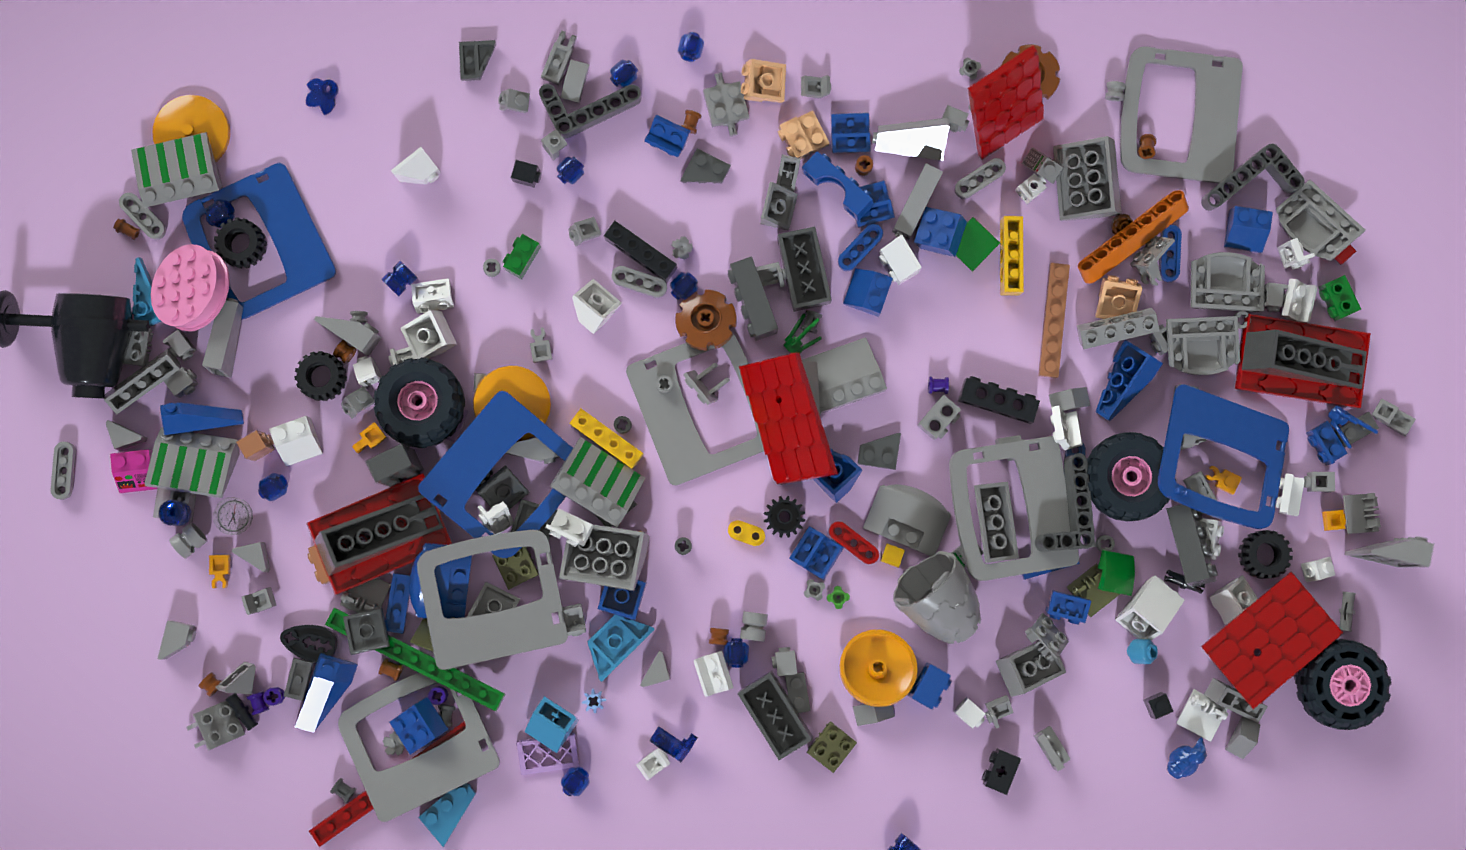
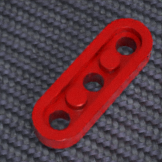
M837 521L829 527L830 537L863 563L873 564L878 560V549L845 523ZM836 528H841L842 533L840 535L835 533ZM852 539H855L857 541V545L855 547L850 545V541ZM867 551L872 552L871 558L865 556Z

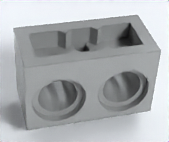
M943 395L917 426L935 440L938 437L941 439L948 432L946 427L950 422L954 424L959 419L960 415L958 413L961 409ZM946 406L951 409L950 416L943 415V407ZM931 421H936L939 424L938 431L930 429Z

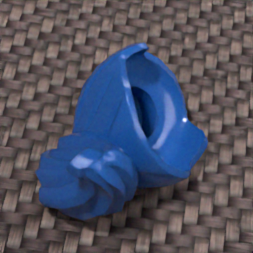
M1200 737L1193 748L1190 746H1180L1170 754L1167 771L1171 776L1176 779L1190 776L1198 769L1199 764L1205 761L1207 753L1203 738Z

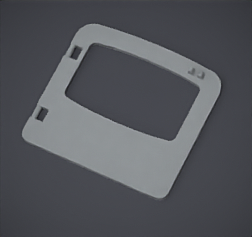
M1140 47L1136 49L1130 56L1125 81V96L1122 104L1120 160L1123 167L1133 173L1220 183L1229 176L1234 169L1243 68L1241 60L1232 57L1156 49L1154 47ZM1155 53L1165 54V60L1155 59ZM1212 61L1222 62V67L1212 66ZM1147 63L1190 68L1195 72L1194 121L1190 149L1185 163L1143 159L1137 154L1138 105L1142 77Z
M733 334L732 338L722 348L729 357L745 393L739 366L749 363L736 336ZM686 343L630 364L626 369L628 379L668 481L675 486L764 452L758 424L755 422L756 438L716 454L708 453L689 414L675 371L677 363L707 351L694 349ZM713 345L708 346L707 351L712 350L715 347ZM655 360L657 366L646 370L644 364ZM666 375L672 379L673 388L670 392L661 393L657 390L656 381L660 376ZM668 380L660 381L661 389H664V387L666 389L669 388ZM746 396L747 401H748V404H749L750 409H751L749 397Z
M1053 436L963 449L952 455L949 461L955 519L968 573L974 579L986 581L1074 566L1078 563V549L1042 552L1035 547V539L1038 535L1070 532L1066 483L1059 443L1055 442ZM1038 443L1039 450L1030 451L1029 444ZM982 452L983 458L974 460L973 453ZM1011 458L1016 463L1023 489L1030 531L1031 555L1022 559L985 564L978 548L973 526L967 486V466ZM1063 537L1062 542L1065 546L1067 544V539ZM1047 538L1044 539V545L1046 547H1048L1049 541Z
M525 530L474 538L427 551L419 557L417 571L435 662L438 668L446 670L560 645L566 642L567 630L550 545L547 536L543 532ZM529 546L534 549L543 592L541 599L518 607L483 615L453 619L444 618L434 573L437 565L466 556L500 549ZM546 553L548 564L541 565L539 554ZM558 612L560 623L553 625L551 613Z
M421 673L409 676L374 693L345 710L339 718L338 726L375 813L382 822L390 821L495 770L500 765L498 754L493 747L474 701L464 695L458 696L456 691L450 689L465 721V730L443 744L413 759L382 771L375 770L357 730V723L373 712L406 695L438 683ZM482 739H485L489 747L484 752L479 743Z

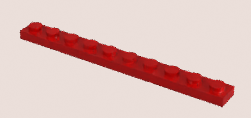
M465 721L413 758L443 744L464 731L466 728ZM364 791L309 830V833L319 847L374 809L367 792Z

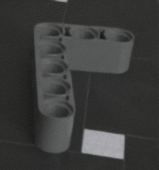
M544 84L539 89L541 101L555 129L565 139L638 105L642 98L640 88L631 84L567 114L554 86ZM547 91L553 92L550 98H545L543 95ZM630 92H636L638 96L634 99H631L628 97V94ZM613 100L621 102L618 107L611 106ZM554 108L561 109L558 115L552 114ZM597 108H602L604 110V112L601 115L594 114V111ZM580 116L587 118L584 123L577 122ZM567 124L570 126L569 130L561 131L560 127Z
M1268 144L1204 195L1201 205L1208 211L1216 209L1264 169L1267 170L1286 193H1293L1301 189L1305 181L1301 173L1276 144ZM1266 150L1271 153V158L1267 156ZM1252 162L1257 164V169L1253 168ZM1278 165L1283 167V172L1279 171ZM1238 173L1243 176V181L1238 178ZM1290 180L1295 182V187L1290 184ZM1224 185L1229 187V193L1224 190ZM1210 196L1215 199V205L1210 202Z
M1081 453L1069 455L1064 460L1070 532L1038 535L1035 539V547L1039 551L1085 549L1093 546L1095 542L1091 493L1087 485L1089 482V474H1087L1088 461L1085 455ZM1074 458L1078 461L1077 467L1073 464ZM1076 477L1080 481L1079 487L1075 484ZM1078 497H1080L1082 501L1081 505H1078L1077 503ZM1080 516L1083 518L1082 525L1079 523ZM1081 536L1085 538L1084 545L1081 543ZM1063 537L1067 539L1066 546L1062 542ZM1045 538L1049 541L1048 547L1044 545Z

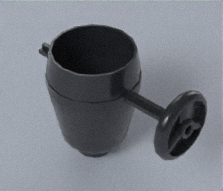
M7 290L0 291V347L5 348L12 345L17 337L19 326L51 327L59 378L61 383L72 385V397L104 399L105 387L116 386L120 378L131 331L149 332V320H132L129 298L58 293L55 297L52 316L20 314L18 302L14 294Z

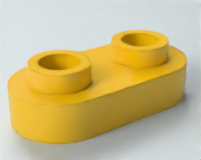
M736 520L731 522L728 527V534L731 538L746 544L759 546L765 540L764 531L757 526ZM736 526H739L741 528V532L739 534H736L734 532V528ZM753 533L759 534L758 540L752 538Z

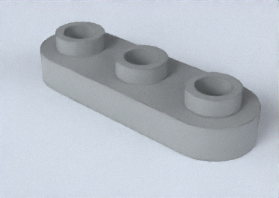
M999 158L991 159L959 180L955 186L956 195L959 198L967 199L1000 178L1006 170L1004 161ZM992 167H998V172H994ZM980 176L983 178V181L978 182L976 178ZM961 187H966L967 192H962Z
M125 193L120 197L119 205L121 209L148 237L159 240L165 236V225L148 207H143L142 201L136 195ZM133 201V205L129 207L128 203ZM146 214V219L142 220L141 216ZM159 227V232L154 233V229Z
M618 266L612 271V280L618 286L655 298H660L667 292L666 282L661 278L624 266ZM621 273L625 275L623 280L618 279V275ZM639 279L643 281V284L640 286L636 284V281ZM656 285L661 287V290L658 292L654 290Z
M69 442L58 443L54 448L51 494L54 498L61 500L69 498L73 490L76 449ZM67 448L69 452L67 455H64V450ZM63 468L67 469L66 474L62 473ZM64 486L65 492L62 494L60 489Z

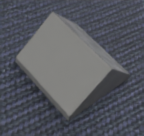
M770 182L760 224L789 230L798 194L774 182Z

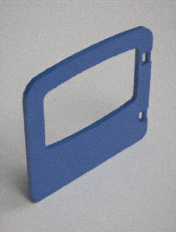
M282 163L271 165L256 174H252L219 191H215L211 195L198 199L187 205L183 211L182 220L191 244L199 245L209 251L212 250L204 233L201 217L215 209L245 196L250 199L265 224L283 264L287 280L285 283L245 302L238 300L229 285L227 298L238 300V303L243 307L241 320L256 315L330 280L336 275V268L288 169ZM267 174L269 179L259 183L257 178ZM213 199L215 204L205 208L203 203Z
M1185 384L1179 385L1174 393L1158 475L1159 490L1165 497L1207 515L1255 529L1269 527L1275 514V503L1279 492L1289 425L1283 420ZM1184 434L1198 436L1229 446L1265 463L1266 472L1259 510L1257 512L1203 496L1175 481ZM1277 440L1281 442L1280 451L1276 450ZM1267 496L1271 497L1270 507L1266 506Z
M499 391L421 481L418 490L421 495L473 538L482 537L485 532L489 536L494 535L465 510V505L481 481L502 456L526 433L533 434L564 461L569 456L573 447L509 393ZM552 488L542 503L516 531L539 530L566 496ZM438 493L447 500L444 506L434 499ZM522 547L490 552L499 558H508L515 555Z

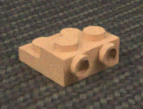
M756 59L747 61L742 67L745 83L741 85V94H744V99L758 102L764 100L778 103L784 102L786 64Z
M813 110L798 118L795 117L780 124L779 131H777L782 141L785 140L788 146L786 148L788 155L802 159L830 145Z
M1108 275V278H1102L1095 314L1096 318L1106 319L1137 311L1142 286L1135 279L1127 278L1125 282L1120 281L1119 277Z

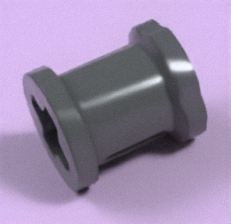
M806 310L807 316L801 329L805 330L816 318H822V314ZM818 323L809 331L810 333L817 334L818 330L816 328Z
M681 537L675 542V550L681 555L688 554L692 549L691 541L685 537ZM683 541H686V545H688L689 548L685 549L684 552H681V548L678 547V544H682Z
M439 704L440 717L446 726L452 727V714L456 707Z
M340 778L330 793H335L344 800V803H347L354 795L356 788H351Z

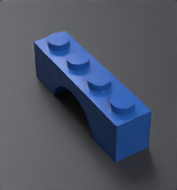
M817 151L802 166L803 174L816 185L831 182L841 186L845 191L844 210L859 221L874 206L872 194L866 189L863 191L859 188V184L852 177L849 179L844 175L845 171L837 165L835 167L826 154L821 155Z

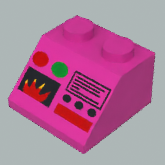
M153 450L110 454L111 471L119 493L157 489L145 486Z

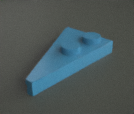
M138 257L135 259L136 263L134 265L136 285H133L134 306L132 314H134V320H149L151 327L161 321L155 315L151 304L152 280L143 259Z

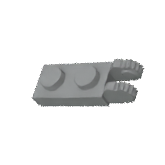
M565 31L560 32L541 74V79L556 85L560 84L577 36L572 35L568 46H563L562 44L566 37Z

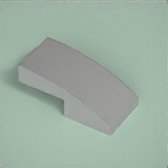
M571 59L560 98L580 102L590 64Z
M1381 398L1372 416L1406 437L1416 419L1398 410L1399 407Z

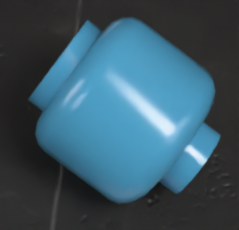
M1134 639L1127 648V655L1134 664H1151L1157 658L1158 650L1156 645L1149 639Z

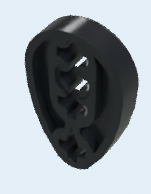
M294 626L284 630L280 635L281 643L290 652L312 663H317L320 653L333 656L337 649L335 634L325 626ZM292 632V636L299 640H291L288 643V639L285 636ZM311 637L310 640L314 642L320 639L322 644H326L329 641L332 649L326 652L324 647H319L318 650L315 645L306 647L307 644L304 643V639Z

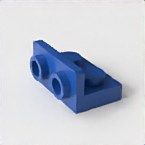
M656 115L644 141L652 147L667 152L669 155L679 157L685 148L690 130Z
M1328 421L1306 432L1308 442L1312 447L1316 448L1317 456L1323 464L1331 465L1348 454Z
M1052 590L1049 605L1045 611L1053 619L1060 620L1062 617L1068 619L1070 623L1079 625L1080 622L1086 623L1091 600Z

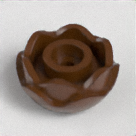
M1119 214L1113 218L1111 230L1114 235L1133 222L1130 215Z

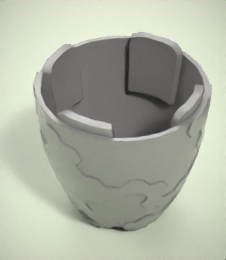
M939 551L916 566H910L899 577L898 585L893 595L895 606L917 624L920 629L948 644H954V641L958 643L963 642L978 629L977 623H981L978 597L964 567L953 553Z

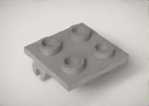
M1155 236L1146 243L1142 251L1135 254L1134 260L1130 265L1136 267L1141 275L1142 283L1149 284L1146 277L1150 279L1152 285H1158L1155 278L1158 281H1162L1157 261L1175 242L1173 238Z
M713 363L699 375L695 370L683 374L686 378V384L690 388H694L698 393L697 397L699 400L707 405L719 400L714 393L730 381L727 377L710 391L701 381L702 378L718 366L717 363Z
M227 701L193 714L196 722L187 726V730L198 726L204 739L195 744V748L206 745L209 751L245 735L238 717H235L236 713Z

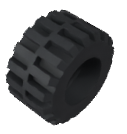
M236 217L234 221L228 219L227 224L222 223L220 225L222 227L221 230H216L218 236H214L216 253L233 267L242 269V267L250 268L251 264L255 266L258 259L260 261L263 259L261 254L266 253V249H264V246H267V242L264 240L266 238L265 234L248 219H240L239 217ZM239 234H248L250 242L247 249L240 253H234L231 246L233 239Z
M318 351V353L311 352L309 356L305 355L303 361L299 360L297 363L299 368H295L297 376H294L297 381V387L301 389L304 395L317 401H328V399H334L336 394L340 395L342 393L340 390L346 386L344 381H347V376H345L347 372L343 367V363L338 358L327 352ZM319 366H327L331 373L329 382L322 387L314 386L311 380L313 371Z
M1262 530L1250 533L1248 538L1243 539L1242 542L1244 544L1239 546L1241 553H1238V557L1242 558V561L1239 562L1245 566V572H1250L1249 575L1260 579L1277 578L1280 574H1284L1286 572L1285 569L1291 565L1288 563L1289 560L1293 559V556H1290V552H1293L1292 548H1288L1290 542L1284 540L1285 536L1278 534L1276 531ZM1263 543L1270 545L1274 552L1273 561L1268 566L1262 565L1257 558V550Z

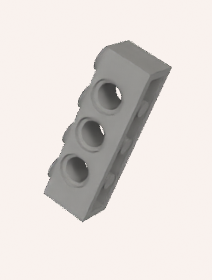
M1152 308L1076 325L1079 341L1083 349L1160 331L1156 312Z
M169 349L165 350L105 394L104 401L117 415L180 369V362Z

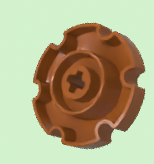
M1032 44L1020 46L1018 53L1009 52L1001 66L1032 46ZM1034 45L1039 55L1042 97L1048 100L1059 85L1060 78L1056 77L1055 74L1060 71V66L1050 51L1042 53L1041 46Z
M705 290L703 295L693 292L680 303L682 312L676 313L675 323L679 336L687 337L685 341L688 346L697 350L707 351L708 346L713 345L715 349H718L732 338L733 334L730 329L736 327L737 316L733 304L725 303V295L714 290Z

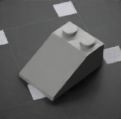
M317 316L314 318L315 321L368 357L381 340V337L377 335L379 331L367 322L363 325L356 321Z
M485 582L467 617L517 607L520 598Z
M1040 643L1036 647L1032 644L996 660V664L1010 696L1013 697L1025 694L1066 673L1060 656L1053 661L1046 660L1041 654L1042 650L1038 651V648L1042 645Z

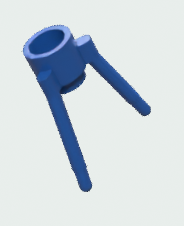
M1335 406L1329 412L1328 416L1332 419L1330 424L1336 429L1349 449L1352 446L1338 426L1339 424L1345 425L1350 421L1363 426L1375 434L1378 433L1376 429L1354 417L1340 406Z

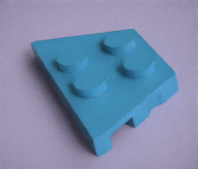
M615 614L587 641L599 680L602 682L655 628Z

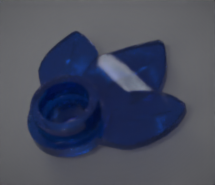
M319 78L310 80L307 83L310 92L306 96V106H320L324 115L329 114L336 105L335 96L338 94V85L333 80L323 81ZM327 86H330L329 92L326 91Z

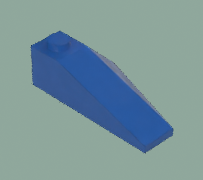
M1126 339L1114 356L1113 362L1115 364L1112 372L1108 374L1107 379L1109 381L1107 387L1102 391L1096 412L1108 421H1111L1154 378L1163 364Z
M187 403L160 405L164 435L244 424L242 410Z
M830 448L838 474L813 480L837 503L852 489L862 469L850 457L844 454L841 455Z
M320 653L295 724L296 728L315 732L352 683L358 664Z

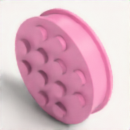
M190 244L175 249L162 261L155 273L151 287L152 308L160 321L182 331H196L215 319L226 301L230 283L229 271L221 256L199 245Z

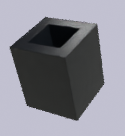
M516 160L511 179L513 182L534 188L535 184L540 182L541 172H539L540 169L537 165Z
M1160 692L1143 699L1151 718L1158 719L1174 712L1166 693Z

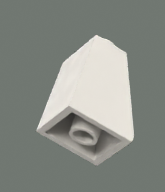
M1154 575L1142 585L1115 620L1137 639L1153 640L1165 631L1185 600L1178 592L1167 586L1162 579Z

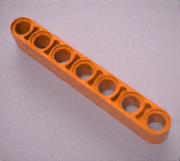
M1176 190L1168 194L1081 260L1078 264V269L1083 281L1088 284L1096 282L1187 213L1189 205L1183 191Z

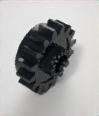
M779 496L778 502L772 499L773 505L766 506L769 512H764V515L768 516L764 520V523L769 522L767 530L772 528V535L778 532L780 538H782L783 534H786L789 538L790 532L796 535V528H803L800 522H805V519L801 518V515L805 514V511H800L802 504L796 505L797 499L789 501V496L786 497V500ZM781 512L789 514L790 519L788 522L780 521L779 514Z

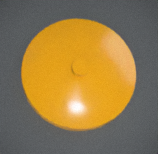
M198 95L180 96L164 105L157 114L153 124V142L158 144L207 132L214 159L217 162L228 147L230 126L224 112L213 101Z
M503 366L489 372L478 384L473 398L475 418L499 391H506L544 424L546 423L551 407L550 395L543 380L533 371L520 366ZM526 433L517 442L527 440L534 435Z
M879 629L864 631L853 637L845 646L839 663L840 677L846 690L861 703L875 707L890 706L904 699L914 686L918 671L917 660L909 644L895 633Z

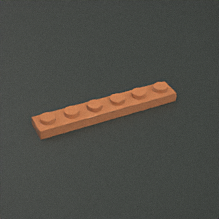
M1050 263L1038 376L1059 377L1070 265Z

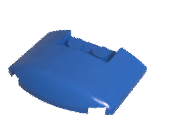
M425 543L423 545L424 549L416 556L412 565L409 594L411 604L418 618H427L417 571V562L423 553L446 546L444 544ZM472 555L437 565L434 569L442 614L446 619L465 617Z

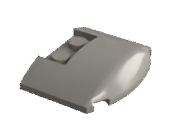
M1311 180L1307 181L1301 189L1293 193L1276 208L1280 224L1291 239L1298 238L1305 251L1330 261L1366 231Z
M1230 252L1212 253L1198 260L1195 259L1191 262L1190 307L1204 310L1263 312L1265 266L1263 264L1257 265L1252 261L1253 258Z
M1238 316L1166 319L1169 366L1172 368L1174 367L1181 372L1193 375H1210L1226 371L1234 363L1238 364L1240 362Z
M900 484L881 485L863 529L928 556H933L937 552L951 514L949 511L947 512L942 503L922 490Z

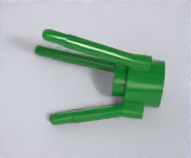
M802 314L790 334L784 339L785 343L783 346L790 353H801L821 340L822 337L819 336L801 347L803 343L800 340L819 322V318H816L796 337L794 334L806 314Z

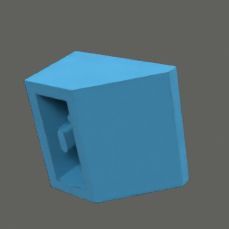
M544 696L533 712L525 733L555 753H558L579 720Z

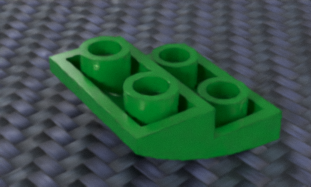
M972 217L966 224L956 256L973 272L1000 242Z
M1102 550L1098 569L1103 571L1098 589L1132 596L1135 579L1134 556Z

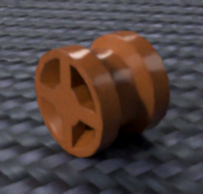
M342 340L335 348L333 356L336 358L340 357L342 362L347 364L353 358L357 349L353 346L350 347L345 340Z
M710 628L711 638L709 639V644L728 645L726 638L729 634V629Z
M211 672L200 682L198 687L206 690V694L211 697L218 691L216 686L222 681L217 680L215 674Z

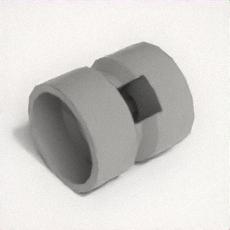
M192 522L182 529V534L177 533L169 540L176 552L185 559L195 552V547L200 548L207 542L204 533Z
M743 611L742 622L745 625L741 628L740 639L764 642L766 631L763 627L767 625L768 614Z

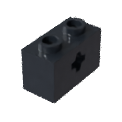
M998 748L996 751H992L989 762H991L989 769H985L982 775L983 785L1007 795L1021 758ZM1002 766L1004 773H999L998 775L996 769Z

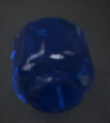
M695 32L682 35L678 46L680 57L688 62H694L699 59L704 47L703 39Z
M622 59L610 69L612 75L610 80L616 87L620 85L624 88L637 79L638 69L630 60Z
M567 156L556 167L559 173L557 177L564 184L567 182L575 184L584 175L583 168L585 166L576 157L573 156L571 158Z
M216 200L205 211L206 221L211 226L222 228L220 226L222 223L227 224L228 219H234L235 209L227 200Z
M689 272L679 273L670 283L671 294L677 300L680 298L683 300L688 299L698 290V280Z
M271 473L259 481L258 493L263 499L275 501L287 493L288 482L283 475Z
M732 638L730 642L724 645V659L729 667L741 668L748 662L749 646L743 642V639Z
M581 767L570 768L561 779L562 791L568 796H580L590 783L588 772Z

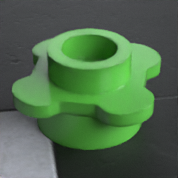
M840 586L834 587V591L827 595V601L832 602L836 609H841L845 601L850 599V595L843 592Z

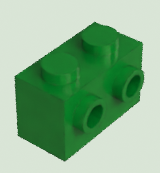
M524 234L515 239L512 245L514 249L511 254L507 253L503 260L504 269L520 279H523L541 248L538 242Z
M1345 275L1318 287L1320 290L1319 295L1326 302L1328 314L1334 321L1361 310Z

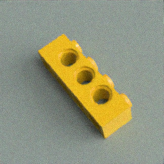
M1004 216L1000 220V295L1019 296L1024 292L1023 216Z
M582 408L579 409L569 423L632 470L644 455L640 450Z

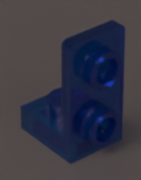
M658 727L649 741L682 763L698 737L691 733L688 739L683 738L680 741L661 727Z

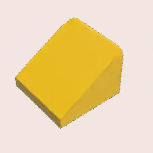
M886 543L880 561L899 568L905 550Z

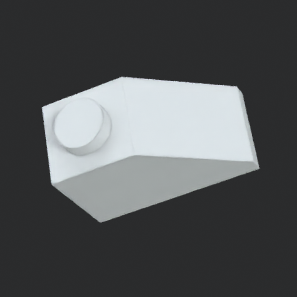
M361 357L353 365L357 381L364 387L379 382L382 377L372 357Z

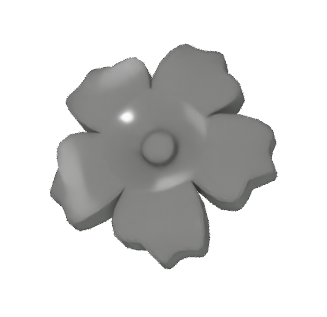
M681 236L680 240L672 241L671 244L675 248L672 250V256L675 258L686 259L689 257L688 253H691L693 249L692 244L689 243L685 236Z
M395 731L389 737H384L383 743L387 747L385 749L387 755H393L394 753L400 755L403 753V743Z

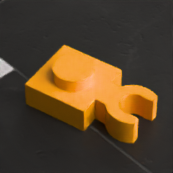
M1209 466V469L1213 470L1214 476L1205 475V479L1217 481L1215 487L1234 495L1242 477L1226 469H1223L1220 473L1217 467Z
M1343 510L1322 512L1324 531L1346 529V518Z
M209 555V575H215L211 583L212 588H217L218 581H222V587L227 588L228 581L225 578V574H230V555Z

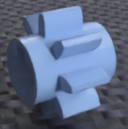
M592 689V694L584 693L587 699L582 701V704H587L586 711L591 708L596 713L598 707L604 709L601 703L606 701V698H601L602 691L597 694ZM595 696L598 697L597 702L599 704H594L592 706L590 704L591 700L589 698H594Z

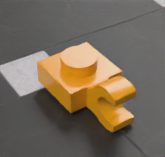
M374 422L359 433L362 439L352 447L357 453H360L367 446L373 449L387 437Z

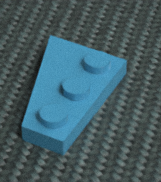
M469 783L447 792L418 817L442 847L447 843L476 795V791Z

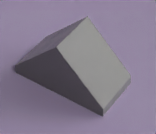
M782 155L776 184L794 192L801 158Z
M1086 387L1049 394L1051 409L1052 407L1060 406L1063 411L1090 406Z
M109 420L106 421L107 430L113 447L116 450H123L147 440V437Z
M265 542L232 549L231 552L263 572H269L270 565Z
M659 650L640 684L642 687L670 680L662 651Z
M248 662L242 663L219 683L216 689L226 693L252 694L256 666Z
M866 704L853 706L857 726L878 723L895 717L892 705L885 707H875Z
M1242 716L1225 750L1244 759L1258 743L1260 724Z

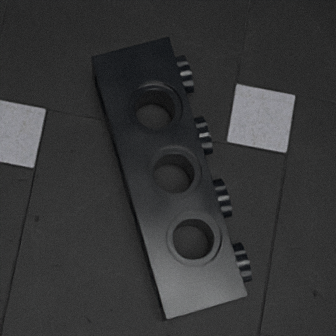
M615 220L604 234V239L658 278L663 279L666 283L678 268L675 262Z
M974 376L964 379L958 402L1028 424L1034 423L1040 403L1034 395L1027 393L1020 395L1017 394V390L1012 388L1004 390L999 388V384L993 382L985 384L981 382L980 378ZM977 389L985 391V398L977 396ZM999 394L1004 398L1003 404L996 403L995 395ZM1014 400L1021 402V410H1016L1013 407Z

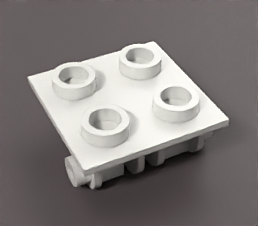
M1193 689L1176 724L1211 742L1222 719L1226 720L1228 709L1216 704L1201 692Z

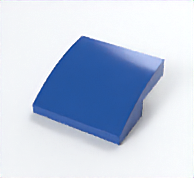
M869 113L831 114L832 153L870 152Z
M885 180L859 187L863 191L866 189L872 194L874 206L859 221L856 220L858 227L895 218Z
M809 526L789 559L824 580L844 547Z

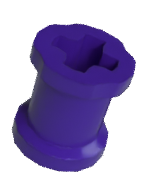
M929 376L928 394H932V392L948 394L949 377L933 379V377Z
M440 686L432 688L428 694L429 700L434 705L444 703L448 697L447 689ZM436 692L442 693L441 700L439 698L435 699Z
M279 687L270 688L264 693V701L270 706L281 704L285 699L284 690ZM278 694V698L272 699L271 695Z
M264 691L247 697L253 709L252 715L270 710L264 701Z

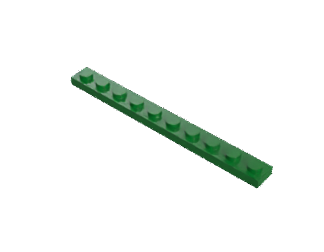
M333 608L325 625L347 636L343 617L348 616V614ZM388 635L390 646L375 650L496 712L506 695L455 668L446 670L438 668L434 657Z

